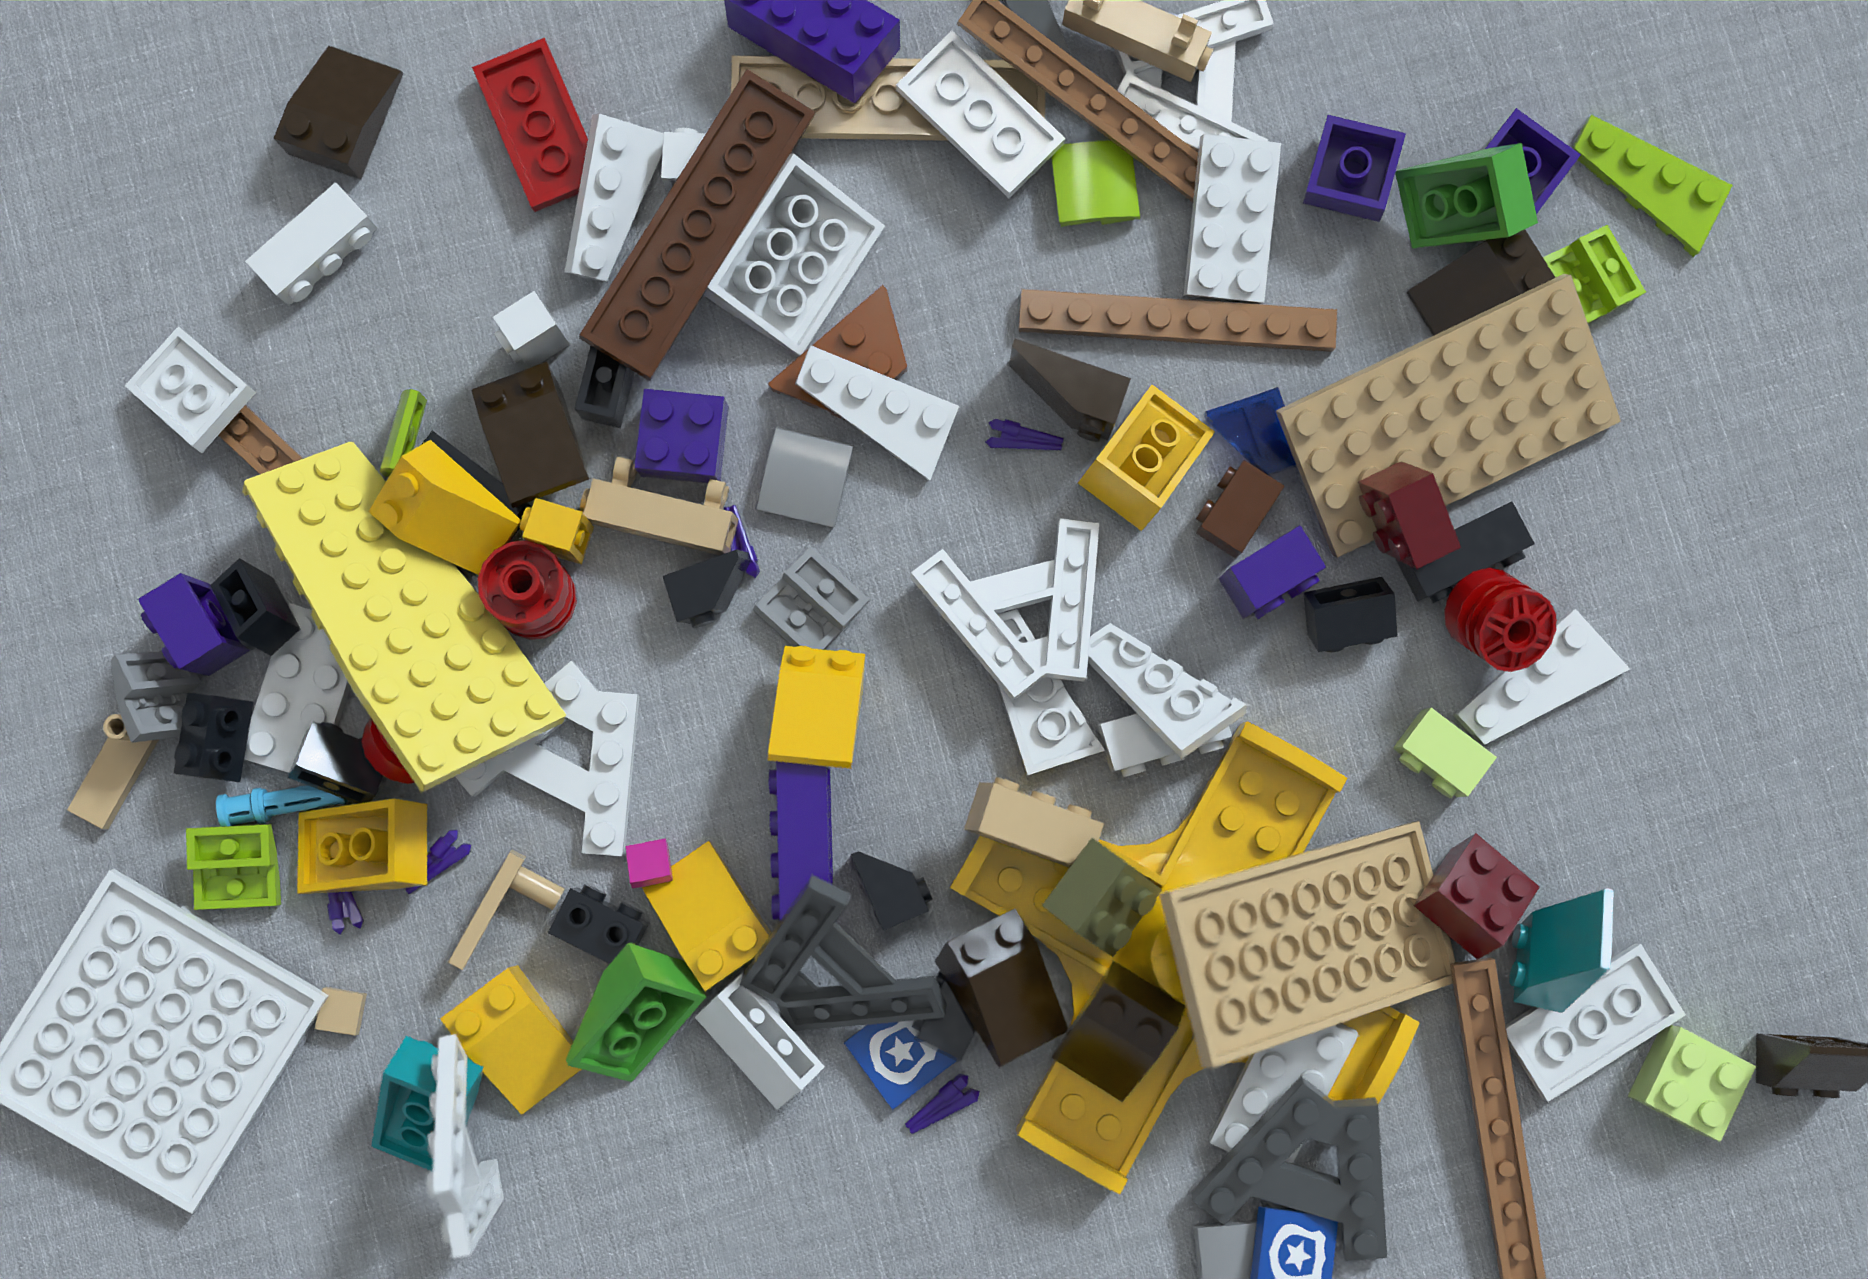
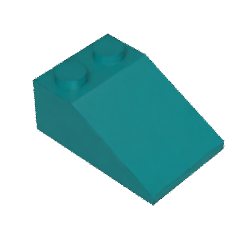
M1602 889L1532 911L1521 924L1516 925L1512 936V946L1517 948V955L1509 976V983L1511 986H1514L1513 1002L1563 1013L1610 970L1613 890Z
M406 1036L382 1074L371 1147L433 1171L434 1159L429 1150V1133L435 1131L436 1119L432 1116L430 1097L432 1093L437 1092V1081L432 1071V1058L434 1055H438V1048L429 1042L419 1041ZM468 1058L466 1126L479 1092L484 1068Z

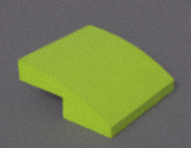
M1111 140L1064 144L1052 156L1061 227L1096 221L1106 225L1141 219L1133 157Z
M1608 224L1579 237L1570 245L1543 257L1555 278L1562 274L1572 276L1588 324L1646 293Z
M407 389L401 393L380 467V473L385 477L390 476L401 456L414 449L427 399L417 390Z
M271 824L186 828L187 870L193 869L194 910L281 905L279 866Z

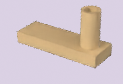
M119 714L111 715L105 720L103 730L108 738L67 811L101 829L110 828L159 741L158 739L131 743L122 717Z
M512 849L448 963L461 970L464 969L509 888L551 910L555 908L565 888L521 866L526 856Z

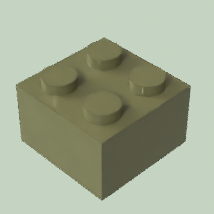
M1091 838L1042 906L1076 933L1114 957L1117 951L1128 943L1131 932L1141 918L1152 910L1156 903V898L1162 889L1094 838Z

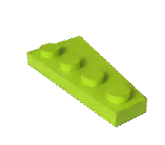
M1592 114L1586 120L1572 149L1581 154L1578 158L1580 163L1608 186L1612 184L1627 197L1625 200L1636 210L1641 208L1657 222L1655 226L1667 236L1672 234L1685 245L1683 249L1692 257H1695L1700 252L1733 186Z

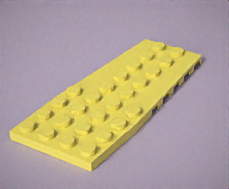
M347 442L246 479L242 490L244 496L249 495L257 509L256 517L262 528L267 527L275 541L274 550L281 561L285 560L294 576L293 584L299 595L304 594L312 608L311 616L318 629H324L331 642L329 648L353 692L421 792L563 723L567 715L504 625L486 610L479 594L457 567L447 560L399 539L368 512L386 481L354 442Z

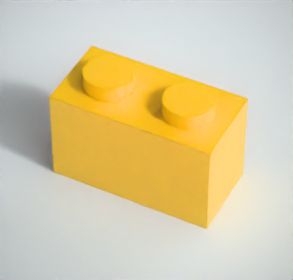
M535 498L532 508L527 507L523 513L520 523V530L524 531L522 537L527 541L542 544L558 558L582 565L594 526L581 511Z

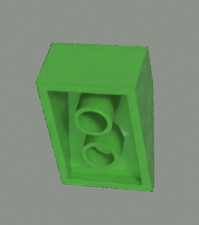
M1522 143L1483 149L1400 169L1395 172L1412 248L1506 238L1538 223Z
M628 943L603 971L566 1057L568 1066L632 1082L706 998L700 983L686 962Z

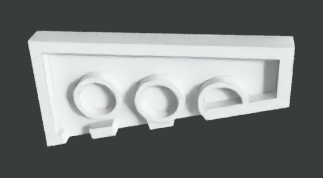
M592 115L565 273L596 281L608 280L663 153L664 133L606 115Z
M810 345L795 384L835 414H838L855 426L864 435L884 447L897 459L917 471L926 480L930 481L959 406Z
M1017 609L998 615L1021 643L1036 640ZM1043 677L1014 701L1009 698L998 684L1027 776L1105 751L1098 738L1095 737L1088 726L1083 714L1068 694L1061 679Z
M1573 609L1556 623L1557 630L1552 644L1541 659L1522 670L1514 672L1502 671L1453 716L1480 745H1485L1630 670V668L1576 609Z
M1111 623L1090 636L1088 663L1181 759L1246 714L1245 703L1235 697L1232 700L1217 692L1215 685L1204 679L1201 681L1184 672L1183 666L1173 660L1165 661L1152 653L1151 647Z

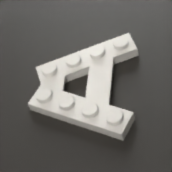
M1223 0L1183 13L1199 20L1197 26L1212 32L1208 47L1214 49L1204 72L1197 69L1195 105L1161 89L1162 69L1115 49L1124 74V78L1117 91L1197 152L1199 150L1200 136L1203 134L1268 141V139L1231 122L1235 44L1237 41L1272 30L1274 22L1265 0ZM1183 14L1177 15V17L1182 19Z
M1060 518L1057 523L1054 560L970 582L943 549L911 572L910 578L1012 701L1043 677L1085 681L1087 677L1099 523ZM1050 600L1048 634L1044 638L1021 643L997 615V613Z
M570 661L544 684L567 715L563 723L570 719L593 731L589 771L538 745L560 726L558 725L455 777L472 797H476L506 771L585 812L582 853L625 856L639 695L598 691L573 661Z
M450 1035L439 1037L438 1055H434L432 1058V1071L437 1081V1092L431 1094L430 1106L432 1116L436 1121L435 1131L429 1133V1150L434 1159V1170L429 1171L427 1174V1188L430 1198L437 1200L445 1214L441 1221L442 1238L445 1244H450L452 1257L457 1258L471 1255L504 1197L497 1159L482 1161L477 1165L465 1125L467 1055L457 1036Z

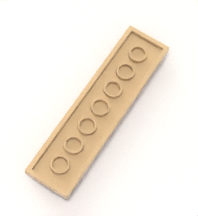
M732 56L731 93L746 69L815 111L813 120L801 138L948 141L896 91V84L922 59L893 58L854 104L777 56ZM984 60L1045 118V91L1005 60Z

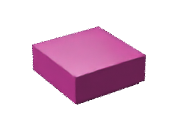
M666 838L625 846L629 881L633 889L673 881L669 846Z

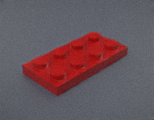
M545 37L472 67L532 210L537 212L578 195L588 137Z

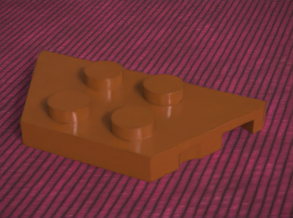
M883 285L812 345L894 380H897L908 370L888 292ZM808 349L768 383L769 388L775 393H783L802 401L805 405L816 409H823L830 412L831 415L845 420L795 384Z

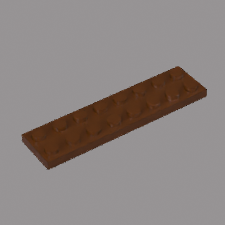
M746 69L579 334V339L651 381L771 183L813 120L815 111Z

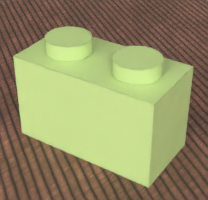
M1433 708L1421 710L1393 747L1394 750L1401 754L1399 761L1415 773H1420L1421 770L1434 779L1431 785L1448 798H1452L1454 795L1456 797L1469 796L1497 758Z

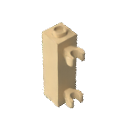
M1069 0L1064 10L1062 26L1189 82L1192 81L1197 69L1202 72L1205 71L1214 50L1208 47L1212 32L1197 26L1199 20L1183 14L1181 19L1140 0Z
M617 457L613 468L612 482L593 478L591 487L586 488L583 492L580 509L593 525L716 555H723L731 551L739 519L733 512L723 510L730 488L726 486L725 482L709 479L704 505L631 488L637 473L634 468V461Z

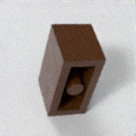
M1245 460L1237 469L1229 466L1217 485L1223 490L1216 502L1208 499L1196 517V520L1201 522L1196 534L1235 559L1243 552L1285 487Z

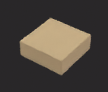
M324 987L322 992L327 994L328 998L317 1015L315 1029L354 1036L359 1035L367 994Z

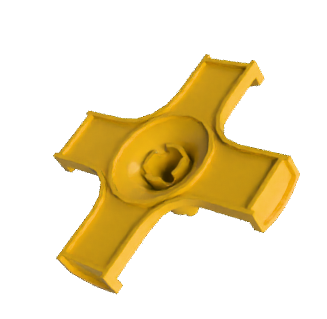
M1246 721L1241 723L1194 808L1174 831L1148 844L1118 846L1100 839L1099 843L1162 889L1160 893L1303 853L1336 793L1341 792L1348 778L1294 745ZM979 836L955 880L951 883L950 888L998 916L1016 909L1030 933L1057 955L1071 983L1073 1015L1068 1029L1113 960L1186 1005L1178 1030L1157 1061L1123 1102L1054 1060L1016 1127L1017 1135L1120 1195L1128 1181L1126 1176L1169 1097L1185 1078L1204 1069L1201 1065L1160 895L1157 896L1152 910L1144 915L1133 929L1128 943L1112 957L1076 933L1042 906L1069 867ZM1390 1006L1342 1022V1024L1357 1030L1358 1037L1328 1094V1097L1333 1101L1376 1098L1377 1103H1380L1394 1079L1420 1024L1417 1020ZM1250 1055L1228 1063H1246Z

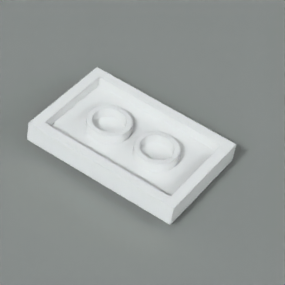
M179 326L125 385L127 389L200 453L205 451L256 394L251 387Z

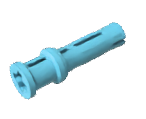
M308 785L267 792L266 789L254 788L251 793L233 797H229L227 794L218 795L216 799V812L221 827L254 821L260 825L266 824L271 820L272 816L336 804H347L348 800Z

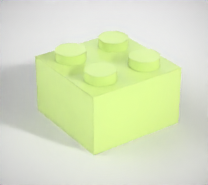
M1670 1025L1657 1034L1628 1097L1703 1136L1721 1142L1756 1066L1682 1027Z

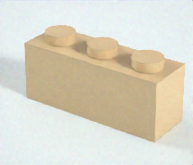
M996 777L994 783L979 782L964 827L966 831L1070 868L1091 838L1099 842L1104 823L1091 819L1092 811L1071 804H1068L1066 810L1054 805L1056 798L1050 795L1032 791L1031 796L1018 792L1019 784Z

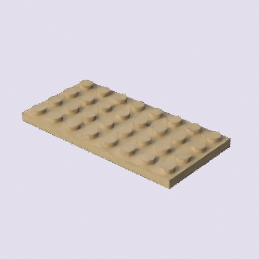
M1562 274L1276 410L1331 554L1337 558L1374 540L1373 532L1377 530L1372 517L1369 518L1361 507L1359 496L1362 495V491L1358 482L1401 461L1432 472L1446 506L1621 422L1572 276L1568 274Z
M1419 821L1388 828L1159 894L1202 1068L1217 1067L1453 984L1450 963H1455L1456 961L1449 936L1414 907L1417 899L1433 877Z

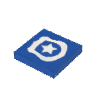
M914 1020L865 1025L844 1041L846 1047L892 1110L956 1062L914 1040L918 1031L911 1027Z
M1259 1206L1250 1279H1332L1338 1222L1306 1212Z

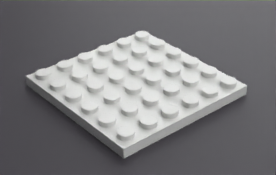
M112 869L104 877L0 1042V1103L193 1214L327 1000L328 995L143 885Z

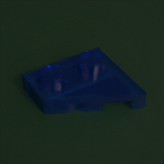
M1278 387L1208 410L1204 413L1205 420L1253 466L1270 476L1297 466L1276 414V410L1285 406Z

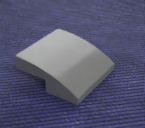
M776 427L756 509L834 528L837 523L844 486L847 482L854 445Z
M810 546L784 572L782 578L755 604L753 610L793 647L807 646L813 649L826 650L866 606L870 599Z
M162 651L115 655L111 659L113 685L119 711L131 743L180 737L182 726L181 714L186 703L187 692L193 693L201 684L197 674L180 670L179 668L175 669L166 660Z
M1257 1219L1239 1223L1229 1220L1225 1225L1217 1222L1194 1226L1199 1279H1250Z

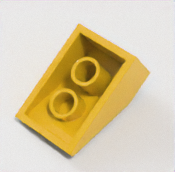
M1151 385L1079 480L1078 484L1142 531L1165 504L1215 431L1154 385Z
M431 440L401 456L368 511L399 539L477 575L480 573L483 562L495 549L510 541L521 523L520 518Z
M807 646L784 647L772 720L768 761L851 769L863 695L866 654L853 653L848 650L813 649Z
M394 798L298 812L297 894L388 890L427 885V804Z
M707 841L671 866L673 881L642 887L680 955L704 991L710 989L753 959L772 933L710 841Z
M518 965L505 969L440 1018L451 1035L457 1036L466 1055L474 1063L484 1067V1075L521 1115L582 1070L568 1066L566 1057L573 1040Z

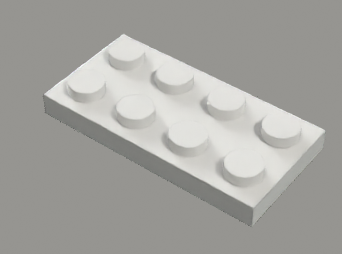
M953 31L948 33L896 84V91L1008 198L1065 143V137Z
M1209 134L1200 136L1183 296L1254 304L1264 303L1281 143Z
M291 603L288 606L300 630L271 656L251 717L244 760L288 773L304 734L313 721L317 723L328 722L338 726L351 688L329 648L331 642L324 629L319 630L311 616L312 610Z
M1635 943L1611 958L1610 970L1563 1013L1533 1007L1505 1024L1508 1045L1541 1098L1549 1102L1686 1016L1643 946Z
M1339 1023L1251 1054L1209 1136L1210 1144L1230 1152L1301 1076L1328 1096L1358 1037L1357 1030ZM1302 1144L1285 1162L1293 1164Z

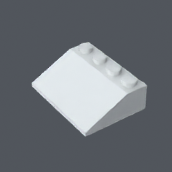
M789 154L708 285L704 296L723 310L795 355L800 356L804 353L885 225L798 156Z

